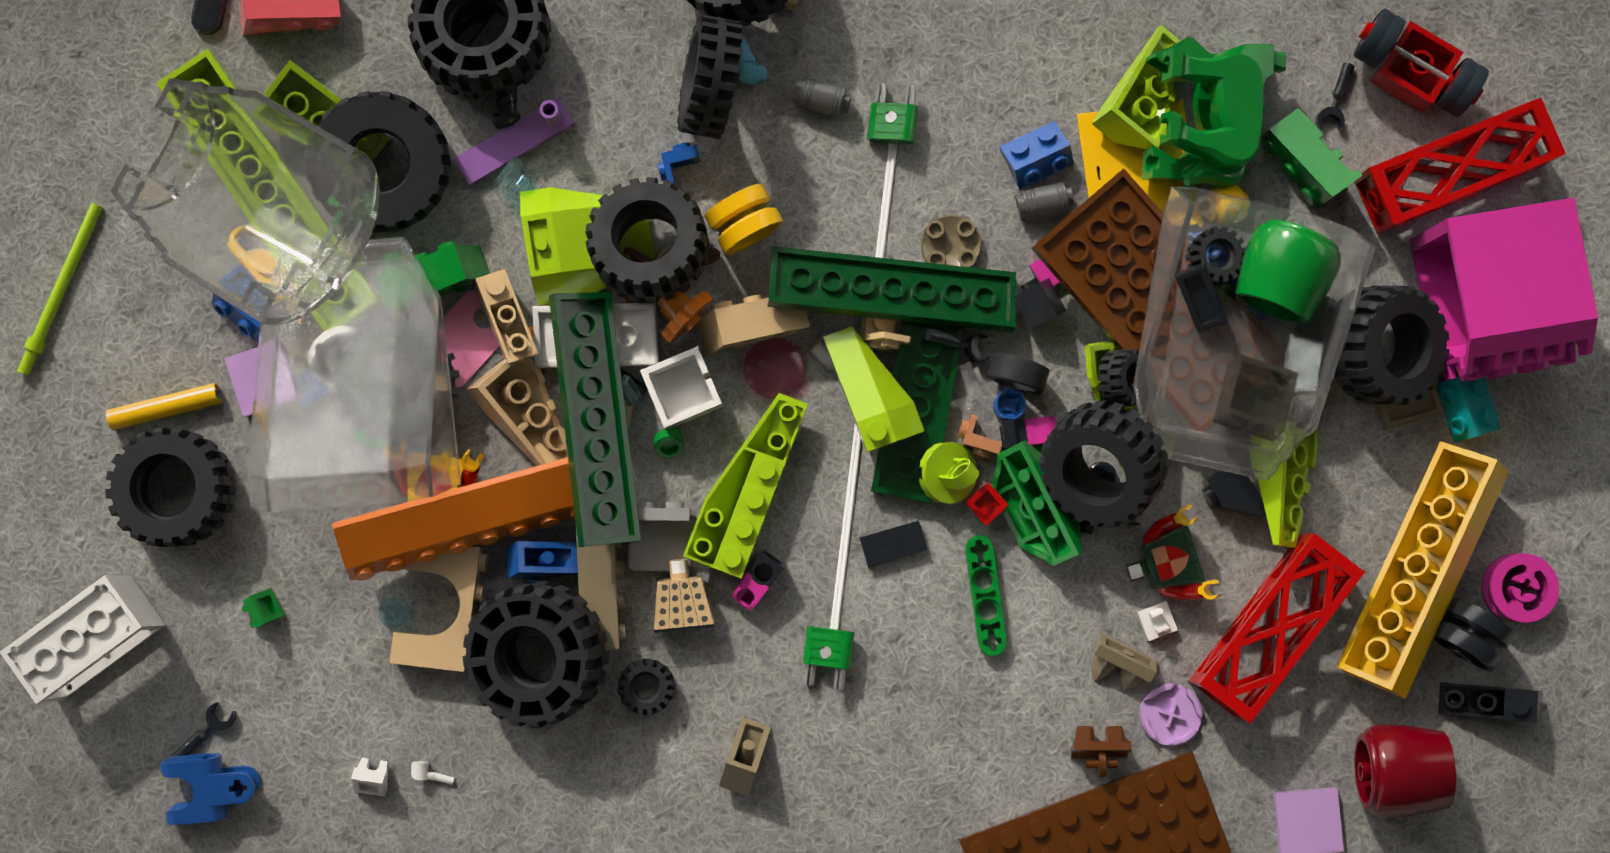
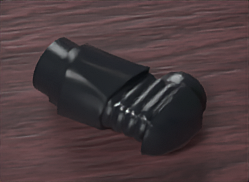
M517 91L509 95L506 92L497 95L496 108H498L499 113L492 115V123L497 129L511 127L520 120L521 114L517 112L516 105Z

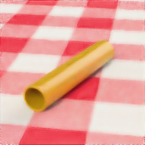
M217 383L109 409L106 410V420L109 428L114 431L222 404V399H217L215 391L220 389Z

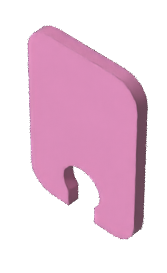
M476 290L466 292L431 332L436 339L442 337L447 342L443 345L444 349L448 354L453 352L456 358L451 361L453 369L459 370L460 377L455 379L456 388L464 386L499 348V343L491 326L480 328L474 323L475 312L482 308Z

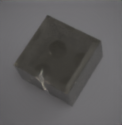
M1237 353L1227 365L1212 422L1238 431L1245 426L1247 427L1246 433L1274 441L1284 432L1299 372Z

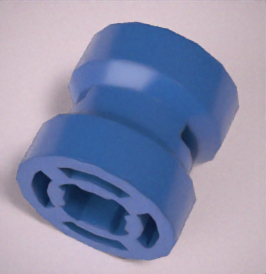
M1016 389L1003 390L993 402L995 415L1003 421L1016 420L1026 409L1025 397Z

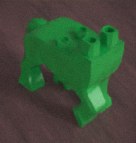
M1187 37L1169 48L1162 49L1146 57V62L1162 73V82L1194 83L1192 109L1196 129L1188 126L1179 113L1172 110L1162 113L1160 123L1167 124L1166 135H1160V144L1178 147L1184 150V153L1176 159L1155 147L1143 151L1142 180H1167L1171 182L1184 180L1186 190L1200 183H1209L1219 188L1236 186L1244 177L1246 164L1253 160L1259 149L1262 114L1265 110V99L1263 98L1264 83L1274 72L1281 73L1286 70V53L1274 51V44H1243L1212 54L1194 38Z

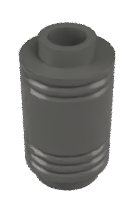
M807 77L804 80L798 79L793 94V103H797L798 107L830 116L833 115L838 118L842 112H848L851 95L847 94V88Z
M1064 182L1026 191L1023 190L1021 194L1015 195L1019 218H1026V221L1064 214L1065 212L1068 213L1070 211L1069 206L1074 205L1071 187L1066 188Z

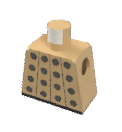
M687 559L670 560V578L659 579L657 582L654 632L714 627L715 619L703 576H689Z

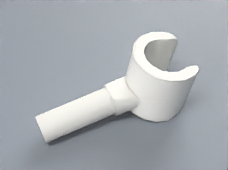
M412 762L411 776L415 780H434L449 785L453 784V777L428 772L429 762Z

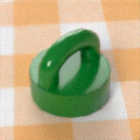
M675 427L660 430L653 438L654 452L658 456L667 459L679 456L685 448L682 431Z

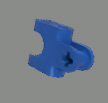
M220 753L173 756L163 760L160 763V769L164 777L184 779L190 783L193 789L191 801L174 804L165 813L166 822L169 825L212 822L228 817L227 805L245 803L258 790L261 781L258 771L247 765L222 767ZM242 785H247L245 790H243Z

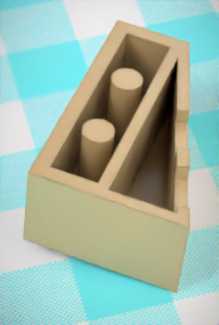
M760 294L746 297L743 299V303L733 305L732 301L717 303L714 305V309L704 316L699 323L707 356L715 355L716 352L731 347L738 349L744 347L745 344L758 341L765 342L802 332L810 327L807 313L802 310L767 307L768 298L762 299Z

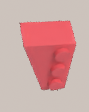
M239 0L243 36L298 31L308 28L330 30L334 28V25L339 24L341 17L339 0Z

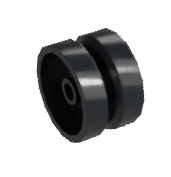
M1453 598L1445 612L1451 622L1441 621L1433 639L1458 658L1482 670L1493 672L1501 659L1499 652L1494 647L1507 649L1516 635L1515 631L1484 609L1463 599Z

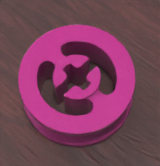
M1507 554L1495 559L1486 568L1481 581V593L1486 606L1499 618L1511 622H1534L1544 618L1554 608L1559 596V582L1555 571L1544 559L1533 554ZM1516 566V573L1505 577L1507 572ZM1503 579L1510 583H1520L1521 587L1529 590H1538L1537 595L1521 593V590L1516 587L1502 586ZM1535 599V601L1528 608H1523L1525 602H1530Z

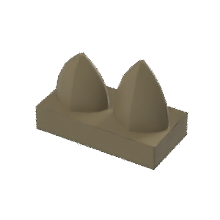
M1101 633L1095 643L1091 673L1093 680L1098 681L1108 677L1120 667L1122 668V685L1125 690L1139 687L1145 681L1151 683L1157 673V660Z

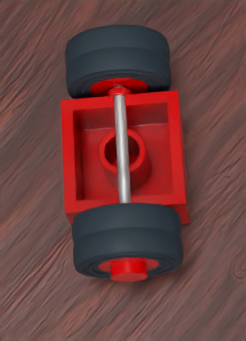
M1382 9L1372 22L1368 21L1358 36L1361 40L1353 54L1355 58L1365 62L1368 66L1372 68L1377 67L1369 82L1421 113L1436 100L1437 107L1447 111L1454 117H1460L1482 95L1484 91L1482 87L1487 80L1489 70L1470 58H1465L1454 70L1464 53L1463 51L1411 20L1405 25L1406 21L1403 18L1395 15L1388 9Z

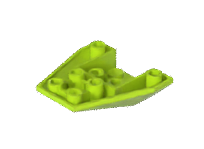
M553 187L520 192L521 222L530 277L538 306L550 305L549 296L555 293L601 292L608 288L601 281L591 262L586 247L588 238L585 234L586 225L592 223L589 215L594 207L598 209L601 207L598 200L603 195ZM649 219L634 224L623 235L619 250L626 259L630 260L624 255V248L628 245L635 247L650 259H654L655 254Z

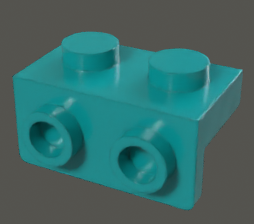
M1485 376L1472 381L1461 382L1460 377L1437 383L1436 388L1454 442L1478 437L1501 429Z

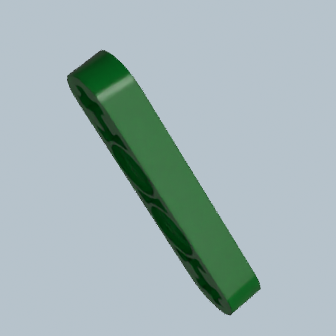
M976 535L967 541L965 557L977 643L983 653L995 656L1004 651L1006 647V634L994 548L992 542L987 537ZM976 540H980L982 545H987L988 550L982 554L983 562L990 560L991 567L980 566L972 569V562L978 563L977 554L970 551V547L975 546ZM980 571H986L992 577V583L986 589L978 588L974 582L976 574ZM984 602H991L996 607V614L990 620L983 619L979 614V607ZM999 622V629L993 628V635L996 638H1000L1001 641L999 644H996V650L991 651L989 646H984L983 640L988 639V629L981 631L980 624L991 625Z

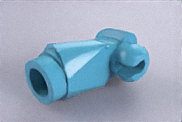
M743 37L741 43L742 53L739 60V80L744 84L756 86L759 82L766 80L767 69L763 65L756 66V60L747 44L746 38Z

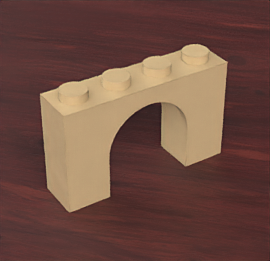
M471 546L462 553H446L437 556L433 561L411 563L402 569L435 573L447 578L458 592L460 608L454 623L440 634L428 635L402 631L393 632L389 663L460 672L468 671L463 666L462 656L466 655L463 641L464 636L471 631L468 624L473 615H476L477 603L482 604L485 586L480 585L481 572L486 573L489 559L488 554H484V547Z

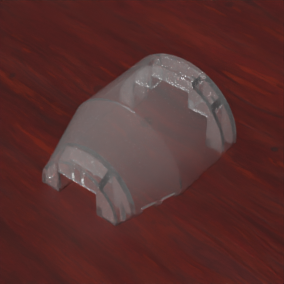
M169 78L155 107L176 119L150 170L146 171L125 163L110 192L130 218L137 221L146 232L144 236L148 241L155 244L162 253L160 257L166 264L260 323L283 325L308 315L328 300L343 284L356 266L369 241L376 221L380 195L379 179L373 162L364 152L258 91L238 90L227 86H210L200 82Z

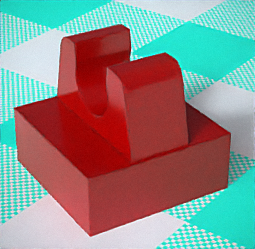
M989 482L964 503L984 526L988 525L1009 506Z

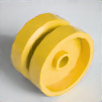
M763 183L749 186L730 195L713 206L704 215L712 231H723L718 238V243L725 255H731L748 248L768 237L784 224L777 208H765L770 201V196Z

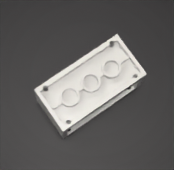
M104 575L0 651V654L36 704L65 700L166 624L130 575ZM99 586H103L102 591L99 590Z

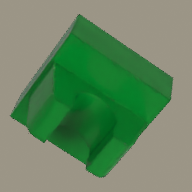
M272 588L253 594L243 600L242 611L243 613L248 611L252 622L249 623L251 628L262 627L285 616Z

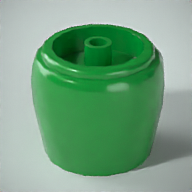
M1276 219L1266 221L1254 230L1248 242L1240 270L1236 298L1251 308L1277 319L1301 325L1308 324L1327 296L1338 275L1341 265V254L1338 245L1326 236L1296 223Z

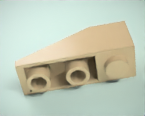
M502 269L476 278L475 290L508 365L538 355L506 270Z

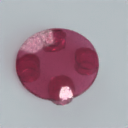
M782 338L767 339L755 344L748 352L744 363V374L753 391L765 398L775 399L779 393L789 396L800 387L805 376V361L800 350L790 341Z

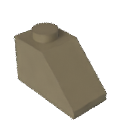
M741 718L719 787L749 796L771 729L770 726Z

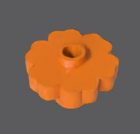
M681 290L674 292L675 298L666 301L665 296L658 300L657 305L661 308L660 312L670 321L661 332V336L669 344L677 340L686 330L691 332L702 321L700 316L713 302V298L705 290L697 294L692 300L685 293H682Z

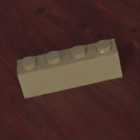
M576 529L579 595L588 602L586 607L591 612L595 611L600 618V621H598L601 631L605 630L608 640L604 643L605 650L621 649V642H627L626 623H620V611H625V593L619 592L618 580H624L623 561L617 560V549H622V543L579 547Z

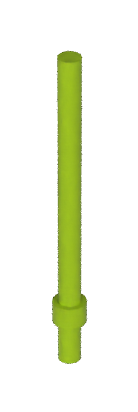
M91 202L32 337L28 336L24 345L26 351L17 372L29 376L38 354L43 353L47 344L44 340L103 210V207Z

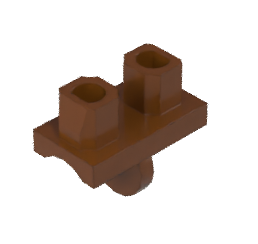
M1078 726L1070 749L1071 759H1085V768H1097V776L1105 777L1106 768H1117L1118 766L1117 759L1106 758H1127L1128 752L1131 751V742L1126 741L1122 726L1106 727L1105 741H1094L1093 727Z

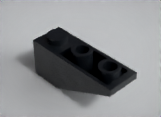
M1440 682L1438 713L1538 723L1541 722L1543 690Z

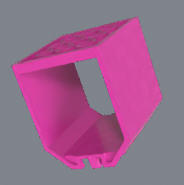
M1575 197L1447 218L1409 239L1419 290L1428 294L1430 299L1435 301L1440 308L1438 313L1443 314L1447 322L1444 327L1445 331L1449 332L1450 340L1447 341V349L1450 350L1449 357L1445 358L1444 361L1446 368L1442 375L1445 380L1457 378L1454 366H1456L1461 382L1480 379L1486 375L1488 379H1495L1516 373L1536 372L1541 369L1550 368V366L1568 365L1576 362V343L1579 356L1592 354L1598 314Z

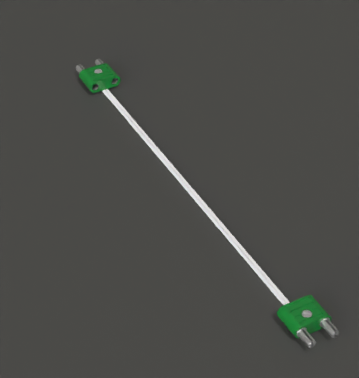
M884 83L877 84L876 99L874 103H871L867 140L889 143L875 257L884 258L897 146L898 144H914L918 115V106L915 105L917 92L915 85L906 86L905 102L902 104L886 103L888 86ZM856 424L851 452L830 628L807 626L803 663L806 664L804 684L807 686L815 685L817 665L836 668L833 686L836 690H844L846 670L851 669L855 632L839 630L862 442Z

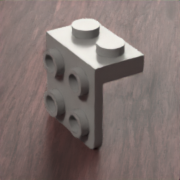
M636 502L641 541L629 542V568L633 571H670V560L687 559L689 570L691 560L683 557V554L691 536L692 509L684 508V502H665V508H653V502Z

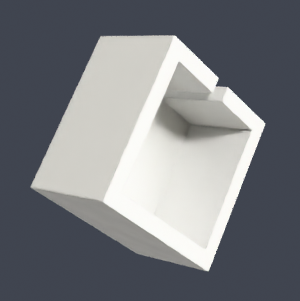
M698 346L640 370L665 429H672L723 407L712 379L705 380L710 374Z

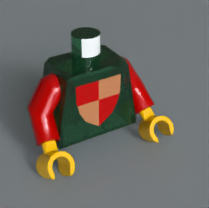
M1185 505L1177 513H1172L1155 521L1145 533L1142 540L1143 545L1138 547L1141 560L1125 565L1131 582L1147 578L1151 589H1158L1161 595L1181 601L1201 599L1203 597L1212 600L1221 596V594L1213 595L1209 590L1211 584L1220 583L1218 580L1205 582L1188 528L1189 525L1198 520V516L1194 519H1188L1185 516V511L1193 507L1192 505Z

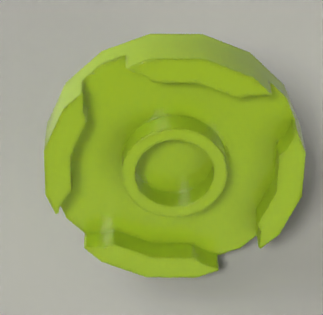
M954 442L934 444L925 452L920 461L919 467H923L922 479H919L920 486L924 493L935 502L946 504L961 502L970 495L979 476V470L976 467L973 455L962 444Z

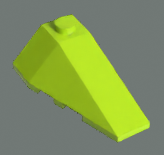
M852 326L823 337L866 453L924 432L912 399Z
M1288 420L1253 421L1250 440L1252 444L1251 452L1273 545L1296 548L1304 515L1300 505L1303 495L1309 494L1311 486L1306 480L1309 468H1315L1317 461L1319 428Z

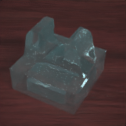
M516 156L512 157L495 179L497 184L505 190H508L514 184L520 190L526 191L532 183L528 177L521 173L525 168V164Z

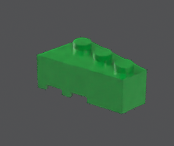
M1299 108L1271 127L1263 135L1266 139L1264 145L1273 156H1279L1284 163L1282 168L1285 174L1291 180H1297L1303 188L1301 190L1303 198L1310 205L1315 204L1317 208L1363 176L1357 169L1351 172L1340 161L1343 158V154L1337 148L1331 151L1321 139L1324 137V134Z
M448 241L438 245V251L431 254L424 252L411 257L412 262L406 265L400 263L387 267L385 274L376 277L387 312L403 313L439 300L438 297L456 290V293L465 291V286L475 282L476 278L490 274L481 246L455 244V241Z

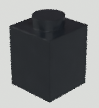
M1036 277L1021 285L1023 291L1014 296L1031 329L1067 311L1050 278L1039 282Z

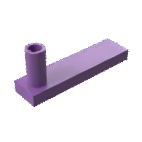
M559 97L553 101L546 100L540 105L538 110L517 121L513 126L505 128L459 155L454 160L471 187L575 126V123Z

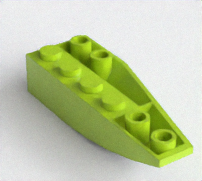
M781 393L776 396L705 497L683 557L736 578H743L808 403Z

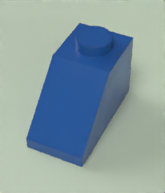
M517 541L505 549L507 579L537 580L578 574L577 543Z

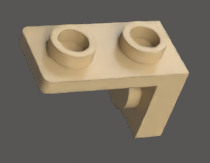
M863 317L860 336L865 343H870V349L887 351L888 348L899 349L901 344H908L911 340L910 336L894 334L896 320Z

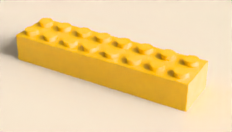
M1440 441L1336 666L1337 668L1356 679L1406 699L1508 477L1509 471L1497 459Z

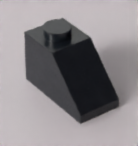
M1239 461L1230 463L1201 481L1205 487L1202 489V493L1210 505L1216 504L1218 508L1254 517H1267L1263 499Z

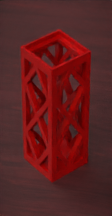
M1539 97L1369 167L1361 173L1363 176L1354 183L1376 234L1379 235L1546 166L1564 156L1566 152L1543 100ZM1531 114L1536 126L1527 125L1524 117ZM1494 129L1516 131L1519 138L1491 133ZM1540 138H1542L1547 149V153L1540 156L1536 147ZM1467 141L1457 156L1438 153ZM1486 141L1515 145L1503 163L1474 159ZM1421 159L1451 163L1448 168L1418 164ZM1470 166L1496 170L1497 172L1494 175L1465 170ZM1412 170L1443 175L1430 194L1399 189ZM1394 171L1388 180L1385 174ZM1459 178L1479 181L1448 194ZM1396 197L1424 202L1422 205L1398 202Z
M1300 534L1296 548H1289L1188 681L1236 719L1251 724L1364 575L1365 571L1317 534ZM1307 556L1314 560L1304 565H1301V563ZM1326 569L1324 593L1318 600L1321 570ZM1313 574L1310 607L1287 616L1290 583ZM1281 591L1278 620L1274 621L1276 596ZM1267 609L1266 624L1252 629ZM1298 626L1285 643L1286 630ZM1277 634L1275 657L1270 663L1272 636ZM1264 639L1261 671L1238 680L1241 647ZM1231 657L1229 684L1225 685L1227 662ZM1217 674H1218V682H1217L1216 680H1214V678H1215V676H1216ZM1248 692L1242 701L1236 697Z

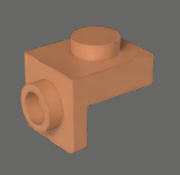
M971 414L968 420L963 419L958 433V437L963 438L962 445L972 448V454L978 457L990 459L991 454L997 456L1000 453L1002 442L973 434L977 415Z

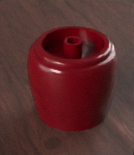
M1375 725L1366 728L1364 732L1360 733L1355 745L1354 768L1357 793L1365 810H1369L1375 816L1396 818L1450 808L1456 792V765L1453 748L1445 732L1406 725Z

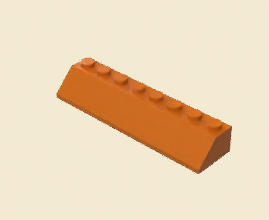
M568 457L332 523L341 557L350 580H367L376 573L399 571L411 563H427L435 560L439 555L446 553L459 554L471 546L478 544L491 545L497 542L499 538L510 535L518 537L525 535L531 529L538 527L550 528L556 526L560 521L570 518L575 519Z

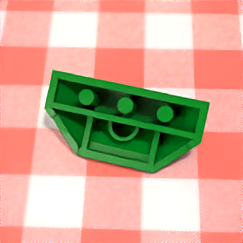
M1024 440L997 454L993 488L1009 505L1002 513L1019 547L1055 566L1081 554L1080 521L1074 519L1075 515L1068 512L1066 514L1061 510L1060 507L1062 505L1057 500H1052L1048 494L1050 488L1049 486H1044L1041 478L1045 471L1040 470L1039 459L1042 455Z

